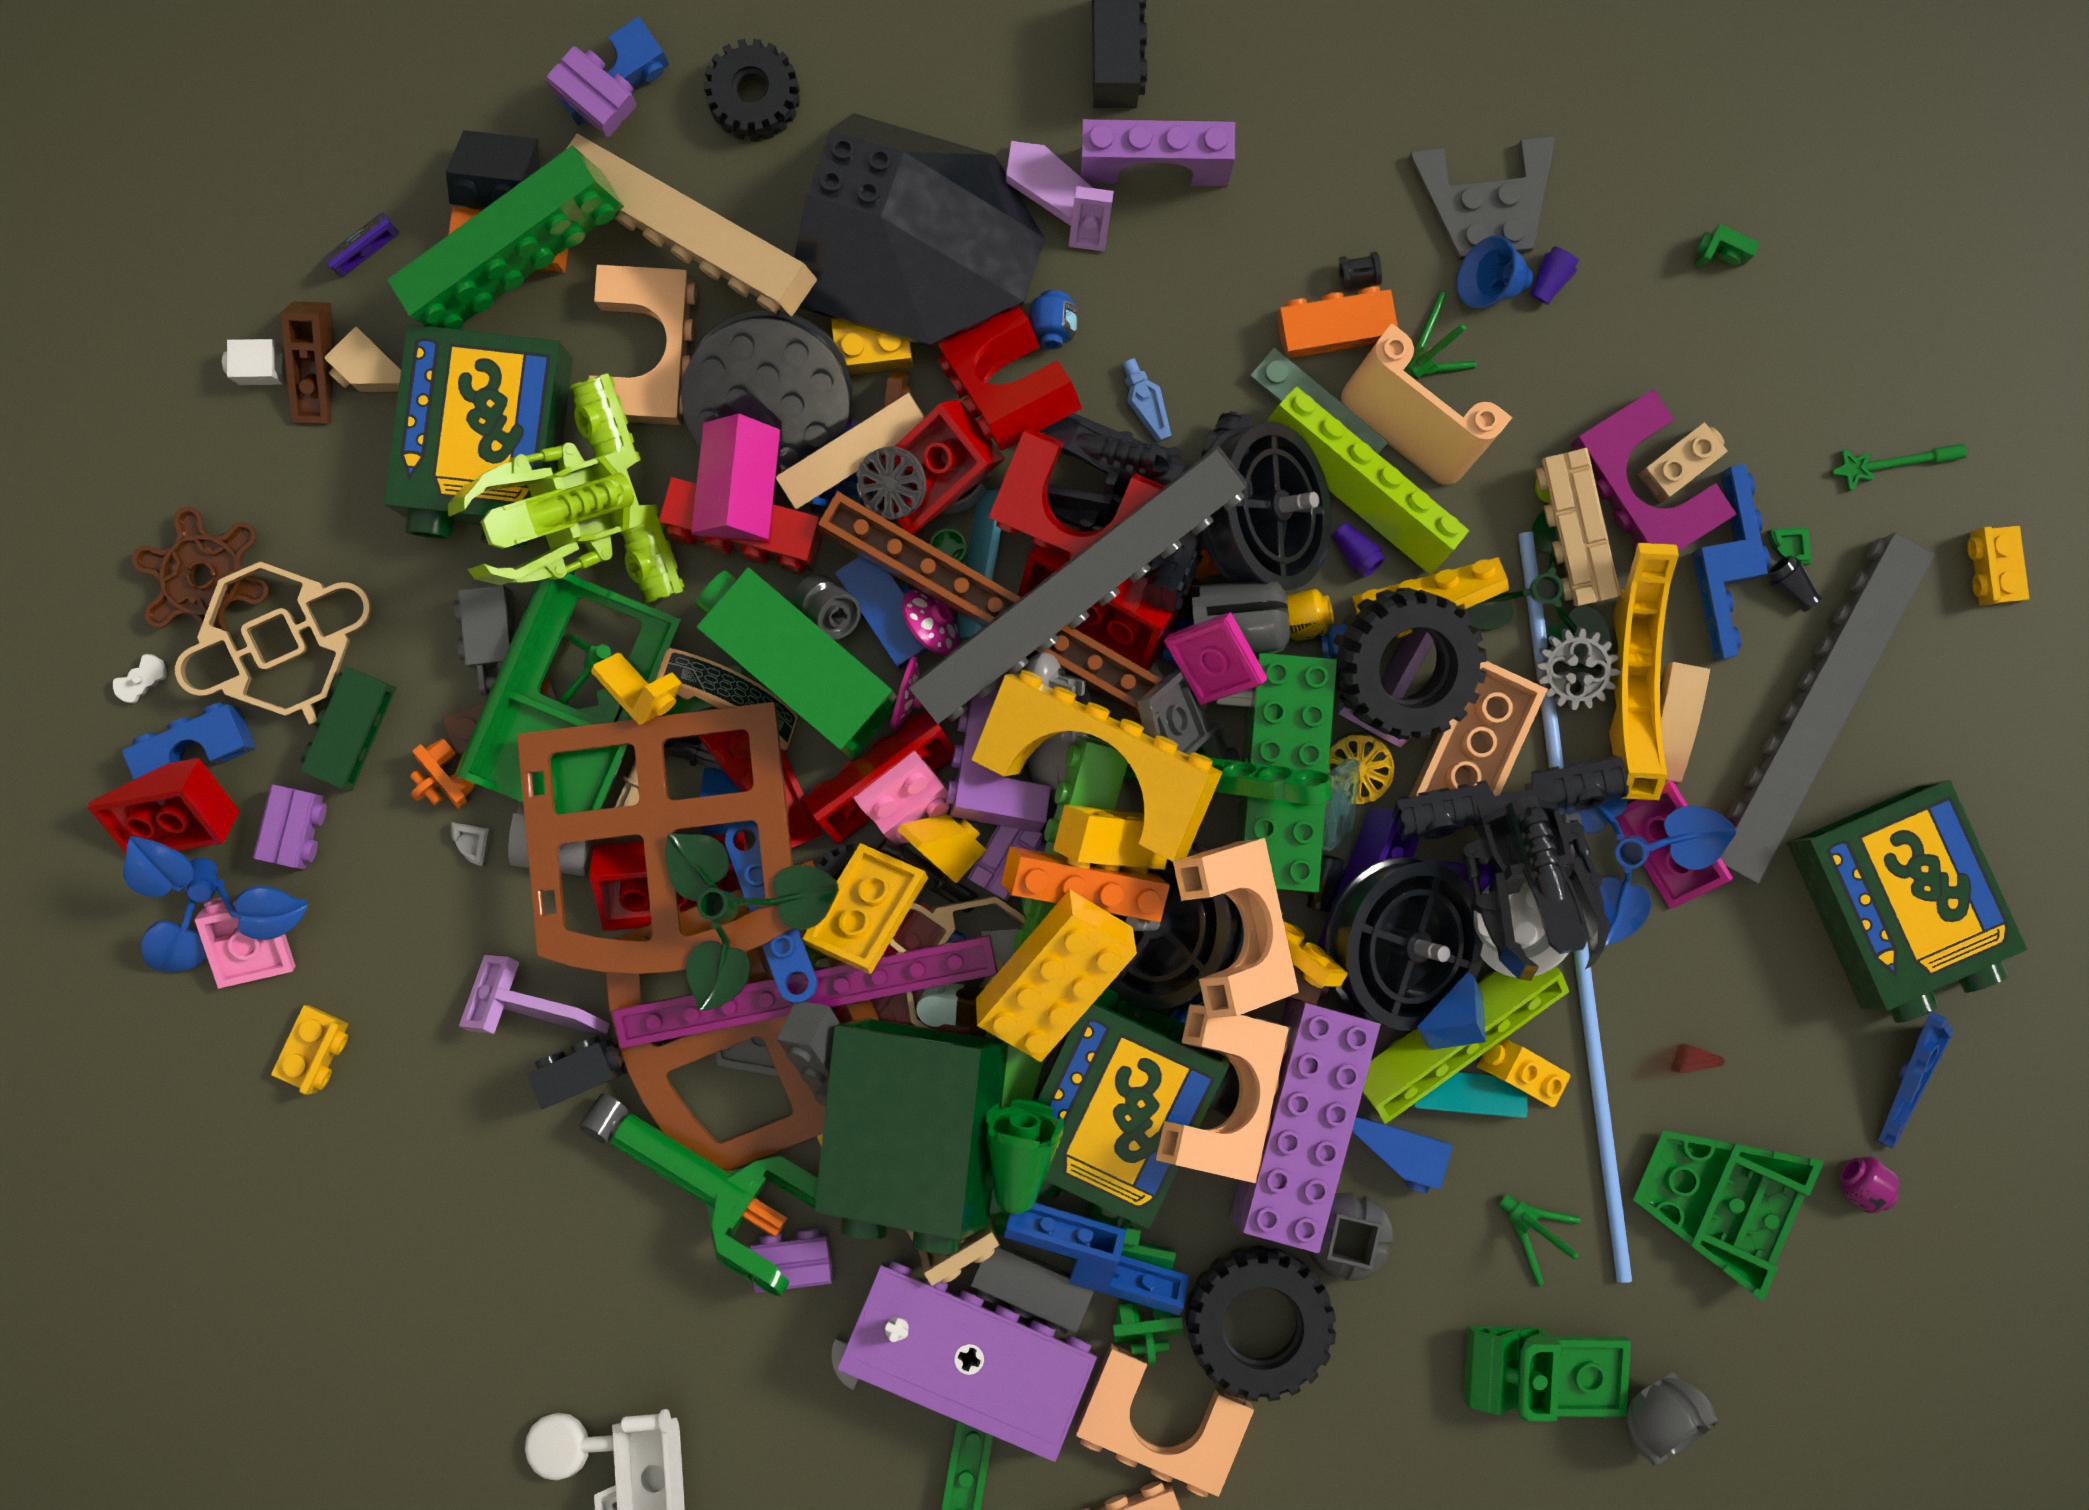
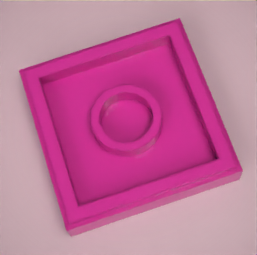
M1231 612L1171 633L1164 639L1165 644L1200 705L1262 685L1267 679L1265 672Z

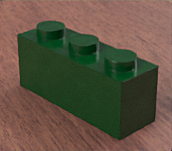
M345 666L343 673H338L332 683L331 693H333L328 708L324 707L318 715L316 721L318 731L313 742H309L302 752L301 763H303L300 772L339 788L353 791L397 687Z

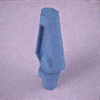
M1135 358L1122 363L1121 365L1127 376L1124 380L1128 388H1130L1127 400L1128 405L1157 443L1171 437L1160 386L1147 380L1145 371H1140Z

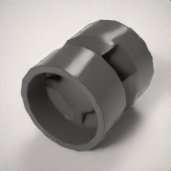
M816 574L805 578L796 587L793 594L792 605L833 640L850 634L859 622L861 608L858 601L825 575Z

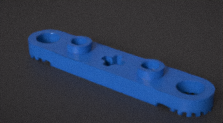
M751 821L734 823L726 833L725 845L744 897L765 898L758 826ZM747 830L753 832L756 837L754 846L747 851L738 850L735 846L736 836L740 832ZM748 906L750 913L763 907ZM791 929L763 945L782 997L791 1003L808 1002L817 992L818 980L807 948L802 940L800 930ZM795 973H802L807 976L809 982L806 991L798 995L790 993L787 988L788 979Z

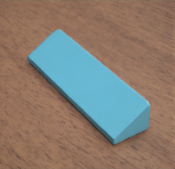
M1000 489L987 490L977 503L966 564L967 567L992 581L1002 529L996 526L997 521L989 518V515ZM958 613L957 625L960 631V638L968 639L983 628V626Z

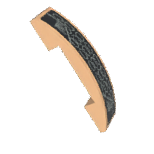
M672 648L666 650L656 680L673 672L682 682L676 693L677 695L687 700L696 696L718 709L775 702L780 746L782 750L788 749L798 715L779 697L748 677L721 664Z

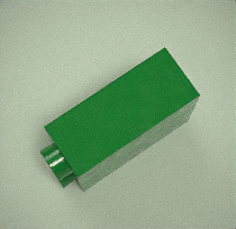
M749 567L738 579L733 577L728 571H722L707 585L698 597L695 606L705 613L706 616L697 625V628L851 760L857 756L893 714L897 699L894 691Z

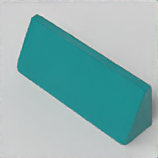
M1464 1072L1456 1073L1411 1106L1421 1109L1527 1118L1528 1112L1527 1093L1495 1076Z

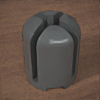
M1238 581L1235 583L1224 582L1192 586L1195 597H1192L1194 625L1231 612L1255 656L1259 653L1278 654L1285 649L1290 638L1287 595L1279 582L1264 584L1261 581Z

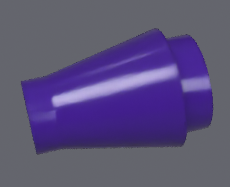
M1553 246L1550 253L1545 252L1530 296L1541 303L1549 305L1553 297L1578 271L1575 267L1579 259L1557 246Z
M1349 522L1344 523L1332 534V538L1339 546L1353 573H1359L1362 578L1371 575L1386 559L1381 553L1382 548L1353 528Z

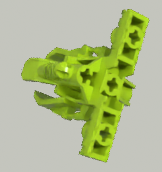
M608 373L569 386L575 397L573 400L576 405L574 415L577 428L582 436L587 438L589 446H592L595 454L593 455L594 459L584 461L573 443L541 450L540 453L520 454L512 457L508 463L497 466L480 475L474 481L465 484L449 502L448 517L465 511L471 500L484 491L528 485L531 498L487 512L481 520L485 536L489 545L501 549L544 535L547 538L550 547L549 551L515 568H495L487 564H481L467 569L475 580L503 585L506 583L520 584L546 578L552 580L563 578L567 573L576 569H585L599 562L609 560L613 554L610 535L620 532V535H623L624 547L627 552L625 554L626 569L631 579L638 584L639 590L642 591L645 598L643 600L644 604L683 592L682 587H684L682 578L678 577L676 571L678 566L669 540L666 541L663 534L665 529L659 522L657 505H639L627 468L641 461L638 451L635 452L632 444L634 443L632 433L629 434L626 426L628 424L627 418L624 414L619 395L615 394L612 376L609 377ZM540 460L543 462L558 460L559 470L555 473L552 472L551 467L532 470L529 463ZM584 543L589 552L577 558V561L565 566L563 557L579 550L578 544Z

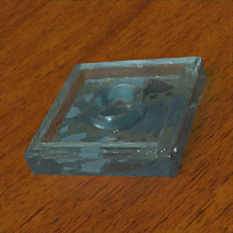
M1347 758L1328 773L1331 781L1332 796L1326 801L1322 850L1332 851L1353 832L1361 767L1359 760Z

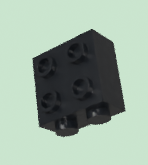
M463 130L446 170L449 204L461 205L467 208H486L540 169L538 139Z
M598 1035L570 1046L573 1053L566 1056L564 1051L534 1062L537 1069L527 1073V1076L541 1109L558 1104L626 1074L624 1069L625 1062L618 1044L614 1045L612 1039L601 1041Z

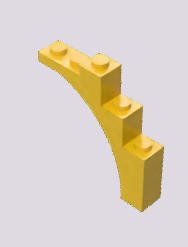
M1638 543L1625 590L1620 589L1621 596L1617 599L1613 614L1618 643L1617 655L1619 657L1614 662L1613 668L1619 670L1620 675L1611 676L1612 683L1616 686L1614 694L1617 707L1609 735L1613 756L1622 757L1623 769L1628 777L1626 782L1627 786H1629V793L1627 797L1622 799L1659 800L1667 777L1661 731L1660 672L1667 600L1670 583L1679 557L1677 545Z

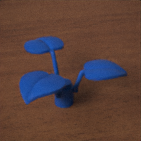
M1615 797L1613 800L1606 801L1597 807L1587 810L1566 809L1567 813L1580 812L1584 830L1589 834L1602 832L1610 823L1616 834V839L1620 842L1616 847L1615 855L1619 864L1624 867V881L1622 882L1615 877L1602 878L1600 885L1605 914L1610 922L1605 945L1613 944L1629 937L1643 925L1651 910L1649 892L1640 885H1630L1632 869L1643 865L1648 859L1650 851L1671 844L1670 854L1677 864L1691 870L1703 869L1714 864L1721 857L1728 844L1736 835L1734 825L1723 815L1709 808L1694 805L1684 806L1671 812L1665 819L1664 827L1669 837L1648 844L1644 838L1638 835L1626 837L1619 823L1614 818L1626 810L1628 799Z
M130 836L128 839L123 877L126 884L133 891L145 896L160 897L167 894L171 888L179 892L184 887V891L188 895V903L180 927L170 921H158L151 925L143 936L141 944L142 956L146 964L154 970L162 972L185 971L197 967L205 960L207 955L199 932L187 928L190 924L195 902L207 901L215 894L216 890L230 916L239 918L238 930L240 933L253 939L269 940L286 934L298 924L307 909L306 900L295 898L282 890L268 886L247 888L238 895L234 907L224 888V880L217 879L218 866L212 860L196 858L190 861L180 852L161 843L135 836Z

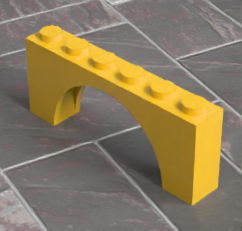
M1022 670L1020 674L1005 675L971 760L1002 776L1020 774L1024 764L1035 749L1057 734L1066 731H1076L1096 736L1109 743L1124 756L1139 781L1143 794L1145 813L1139 845L1172 862L1186 858L1222 775V771L1212 767L1213 761L1198 753L1191 752L1189 756L1177 750L1178 744L1166 737L1157 735L1154 739L1142 733L1144 727L1136 722L1122 719L1119 722L1109 717L1110 711L1103 706L1090 702L1087 705L1075 700L1077 695L1068 689L1058 686L1052 689L1043 685V678L1035 673Z

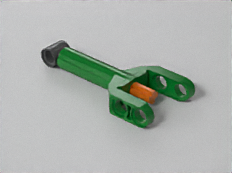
M601 1093L578 1125L579 1128L598 1143L606 1145L611 1139L610 1146L706 1204L716 1260L766 1292L781 1297L789 1285V1280L781 1274L778 1266L737 1242L732 1237L744 1219L775 1238L783 1229L788 1218L757 1200L765 1188L766 1179L815 1209L818 1178L782 1156L754 1161L745 1168L726 1172L632 1113L627 1116L629 1111L622 1103L607 1094Z

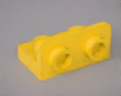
M1989 526L1970 532L1971 538L1968 540V554L1974 561L1975 568L1972 587L1975 596L1979 599V606L2029 600L2020 526L2001 528Z
M303 1005L271 1075L300 1088L299 1092L305 1095L316 1093L318 1089L322 1090L331 1076L332 1069L328 1067L334 1054L339 1055L347 1042L348 1034H345L349 1023L310 1005Z

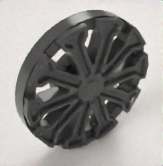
M896 446L879 448L870 452L859 466L857 472V491L867 509L885 519H899L912 514L921 505L926 492V477L920 462L909 451ZM881 454L886 455V465L881 458ZM899 455L901 456V462L896 467V456ZM871 463L874 464L877 471L870 469ZM909 466H912L914 469L911 475H907L905 472ZM866 477L876 481V483L866 484ZM914 482L917 484V490L910 488L909 483ZM878 490L877 494L872 499L869 495V492ZM903 495L911 499L912 503L908 505ZM885 498L884 509H882L879 505ZM894 501L899 508V512L894 510Z

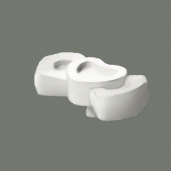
M144 654L141 657L139 668L130 670L127 677H117L113 680L115 696L125 703H137L139 697L145 695L150 687L156 686L159 681L167 677L164 661L155 655Z

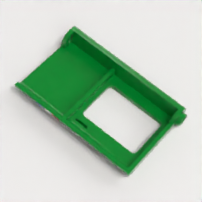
M576 570L556 580L546 578L537 581L454 775L523 803L517 734L616 722L618 717V721L633 720L624 708L622 710V706L613 696L606 713L602 717H595L548 698L540 692L541 684L578 600L585 598L641 621L642 629L628 662L648 684L656 680L666 650L671 647L682 619L574 576ZM628 745L553 755L551 758V770L556 812L558 814L600 810ZM532 773L534 796L545 794L544 773Z

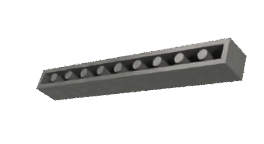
M1219 445L915 679L909 689L937 724L947 717L951 722L969 709V706L966 704L967 701L975 695L982 699L999 686L996 681L997 678L1005 672L1015 674L1029 663L1026 658L1027 655L1035 649L1042 653L1059 640L1056 635L1057 632L1067 625L1072 630L1090 616L1086 611L1097 602L1104 606L1120 593L1117 586L1128 578L1134 583L1151 569L1148 565L1151 560L1159 554L1165 559L1182 546L1179 539L1190 530L1196 535L1214 521L1210 515L1223 506L1228 511L1245 497L1242 491L1247 487V481Z
M1896 532L1882 539L1878 538L1869 549L1867 558L1871 559L1865 571L1861 570L1853 579L1850 585V590L1853 593L1848 603H1843L1836 611L1832 622L1836 624L1830 636L1826 635L1818 644L1815 650V655L1818 658L1813 668H1808L1801 676L1797 684V688L1801 689L1794 702L1790 701L1780 715V720L1783 723L1778 733H1773L1766 741L1762 749V753L1765 754L1764 759L1759 767L1755 766L1750 771L1744 783L1748 788L1741 800L1737 799L1727 814V819L1736 828V835L1720 858L1730 874L1746 884H1759L1935 555Z

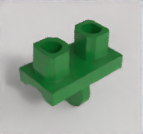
M1137 1303L1117 1305L1116 1325H1113L1114 1342L1117 1344L1145 1340V1343L1131 1344L1132 1356L1147 1354L1148 1365L1156 1364L1155 1353L1170 1351L1169 1340L1154 1341V1339L1183 1336L1182 1317L1153 1308L1154 1320L1139 1322Z

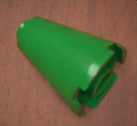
M1010 1100V1107L999 1109L998 1103L993 1105L986 1113L985 1131L996 1202L1001 1208L1011 1214H1021L1034 1207L1064 1133L1063 1118L1060 1116L1058 1120L1053 1116L1054 1109L1035 1101Z

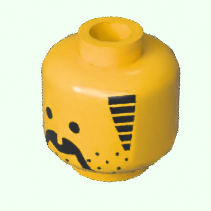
M1309 589L1287 595L1290 637L1294 641L1299 642L1326 635L1329 625L1334 624V615L1329 596H1322L1317 589Z

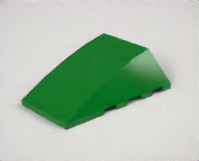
M1663 1130L1632 1200L1764 1302L1778 1270V1266L1775 1264L1805 1195L1810 1196L1824 1160Z

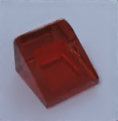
M1682 1044L1678 1047L1671 1071L1685 1073L1724 1065L1725 1060H1723V1057L1692 1045Z

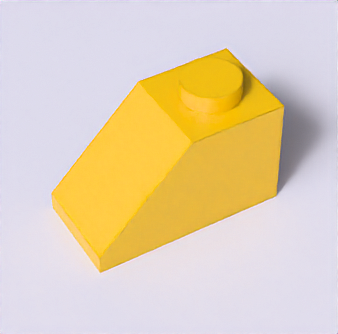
M948 814L904 823L897 829L916 849L955 883L964 876L987 850L976 840L980 833L970 823L963 819L958 824Z

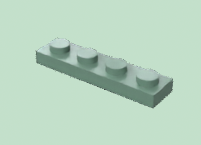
M1275 347L1249 377L1250 380L1279 404L1297 386L1359 439L1368 444L1377 454L1388 444L1385 438L1350 411Z

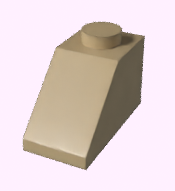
M356 326L324 357L333 366L328 373L344 388L351 384L359 392H398L401 369Z

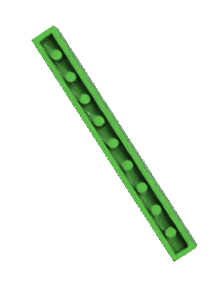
M1077 735L1075 744L1069 746L1065 759V764L1068 767L1065 780L1058 784L1055 793V803L1058 805L1054 819H1049L1045 829L1044 837L1045 841H1047L1045 853L1064 856L1053 851L1064 805L1115 810L1128 762L1117 749L1105 741ZM1026 898L1024 904L1026 919L1023 929H1019L1014 939L1015 952L1057 903ZM994 1035L992 1036L993 1039L1001 1040L1000 1038ZM1010 1044L1008 1045L1002 1108L1010 1107V1100H1033L1043 1061L1036 1060Z

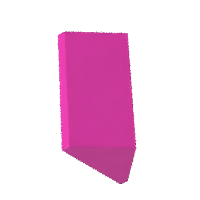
M739 413L703 423L692 535L769 542L780 429Z
M1667 781L1664 783L1659 800L1632 799L1628 802L1626 810L1614 818L1619 823L1626 837L1638 835L1649 844L1668 838L1669 836L1664 827L1666 817L1674 810L1688 805L1674 782ZM1671 844L1650 851L1648 859L1643 864L1670 909L1733 879L1721 858L1709 867L1698 870H1691L1680 866L1673 860L1670 854Z

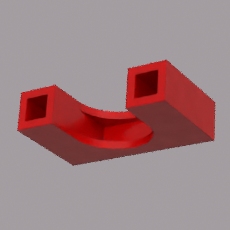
M1020 307L1011 311L1006 309L991 316L990 321L964 333L962 330L945 337L943 342L938 344L942 356L937 358L942 372L947 379L953 376L950 378V382L959 399L966 396L963 399L966 409L974 419L980 418L976 420V423L986 441L993 438L1000 451L1018 443L1023 431L1030 427L1041 431L1082 409L1071 379L1057 360L1015 382L1007 384L988 383L990 378L999 369L1040 348L1031 323Z
M1029 427L1022 433L989 515V518L997 521L996 526L1006 532L1017 534L1018 531H1022L1033 536L1031 539L1033 543L1047 549H1053L1054 546L1068 551L1067 557L1072 559L1165 487L1163 484L1135 473L1131 477L1112 522L1095 531L1071 529L1060 522L1054 515L1047 495L1050 477L1065 442Z

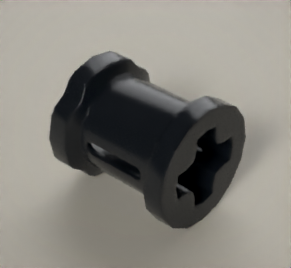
M1371 252L1368 257L1347 259L1346 256L1339 257V277L1344 291L1350 290L1352 285L1373 283L1375 286L1381 285L1382 269L1378 252ZM1367 269L1366 272H1353L1355 270Z

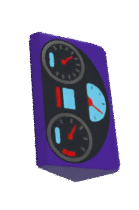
M382 212L325 256V260L335 273L340 277H344L399 235V231L385 213Z

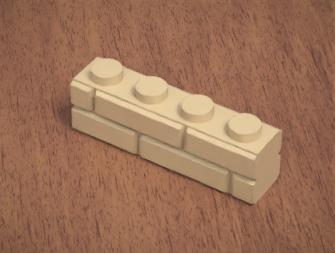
M1588 448L1543 458L1541 460L1542 467L1535 470L1540 491L1547 489L1550 504L1544 505V511L1548 527L1555 526L1559 541L1552 542L1556 563H1564L1567 578L1561 579L1565 601L1572 600L1573 607L1621 596Z

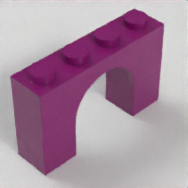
M1655 389L1581 434L1570 443L1574 448L1572 451L1588 448L1598 496L1603 500L1607 499L1614 509V520L1620 529L1628 531L1635 541L1633 544L1635 552L1638 543L1677 545L1678 551L1736 515L1716 483L1685 503L1673 508L1650 506L1641 501L1630 488L1626 467L1632 450L1636 445L1674 421V418Z

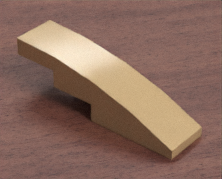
M907 393L783 471L775 478L794 508L798 509L857 472L861 462L864 461L870 452L887 446H895L925 417L911 394Z

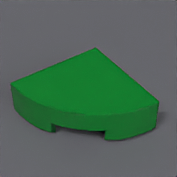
M1808 527L1771 529L1767 531L1772 547L1782 558L1791 555L1795 560H1801L1803 565L1812 564Z

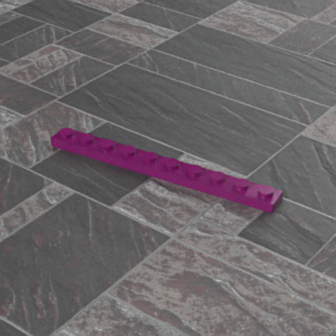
M985 935L885 955L881 957L871 975L846 963L814 969L818 980V988L814 997L808 1002L834 1007L996 975L998 970L991 936ZM802 973L791 975L787 982L789 992L795 995L805 992L809 983L807 976ZM769 978L746 983L743 990L733 1000L711 1010H698L694 995L688 994L617 1008L612 1013L621 1049L788 1016L794 1003L782 997L775 979Z

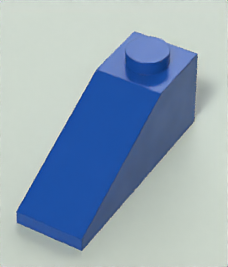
M1356 1115L1352 1133L1398 1176L1407 1180L1406 1187L1428 1193L1430 1187L1441 1190L1453 1145L1442 1140Z

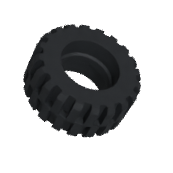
M1398 588L1396 592L1384 590L1376 593V600L1372 601L1366 598L1359 603L1357 607L1360 612L1356 616L1349 613L1342 622L1348 626L1344 634L1336 633L1333 644L1339 646L1338 654L1331 655V659H1337L1335 688L1342 692L1340 700L1344 706L1352 710L1353 715L1363 723L1386 735L1390 734L1395 738L1408 740L1411 736L1418 740L1430 738L1432 730L1441 734L1451 729L1449 721L1452 719L1460 722L1468 714L1464 710L1469 702L1475 704L1480 694L1476 693L1475 689L1478 682H1485L1486 672L1480 670V663L1487 661L1486 649L1479 647L1477 644L1482 641L1483 637L1479 628L1470 625L1472 618L1465 610L1457 608L1456 603L1446 598L1411 588ZM1411 628L1423 629L1430 634L1435 644L1436 665L1434 672L1427 684L1415 694L1404 698L1393 697L1384 690L1380 680L1379 666L1382 654L1389 642L1401 632Z
M1252 1246L1251 1250L1245 1251L1241 1248L1230 1251V1256L1221 1259V1257L1217 1258L1211 1263L1213 1267L1207 1273H1201L1196 1280L1198 1285L1195 1291L1190 1293L1188 1299L1189 1310L1186 1313V1326L1193 1353L1199 1365L1205 1370L1206 1375L1215 1384L1219 1383L1223 1386L1224 1391L1233 1396H1236L1238 1393L1244 1395L1246 1400L1255 1402L1258 1401L1259 1397H1267L1269 1402L1280 1400L1281 1394L1287 1392L1293 1396L1301 1392L1299 1386L1307 1380L1310 1384L1314 1382L1319 1376L1317 1373L1318 1368L1321 1364L1326 1366L1331 1357L1328 1351L1330 1345H1335L1336 1332L1333 1329V1322H1336V1317L1330 1303L1331 1298L1314 1272L1300 1259L1288 1255L1283 1250L1277 1248L1269 1250L1265 1249L1264 1246ZM1257 1287H1267L1282 1293L1291 1302L1296 1315V1329L1289 1343L1274 1355L1263 1358L1247 1357L1238 1352L1228 1341L1224 1326L1226 1311L1232 1301L1241 1293Z

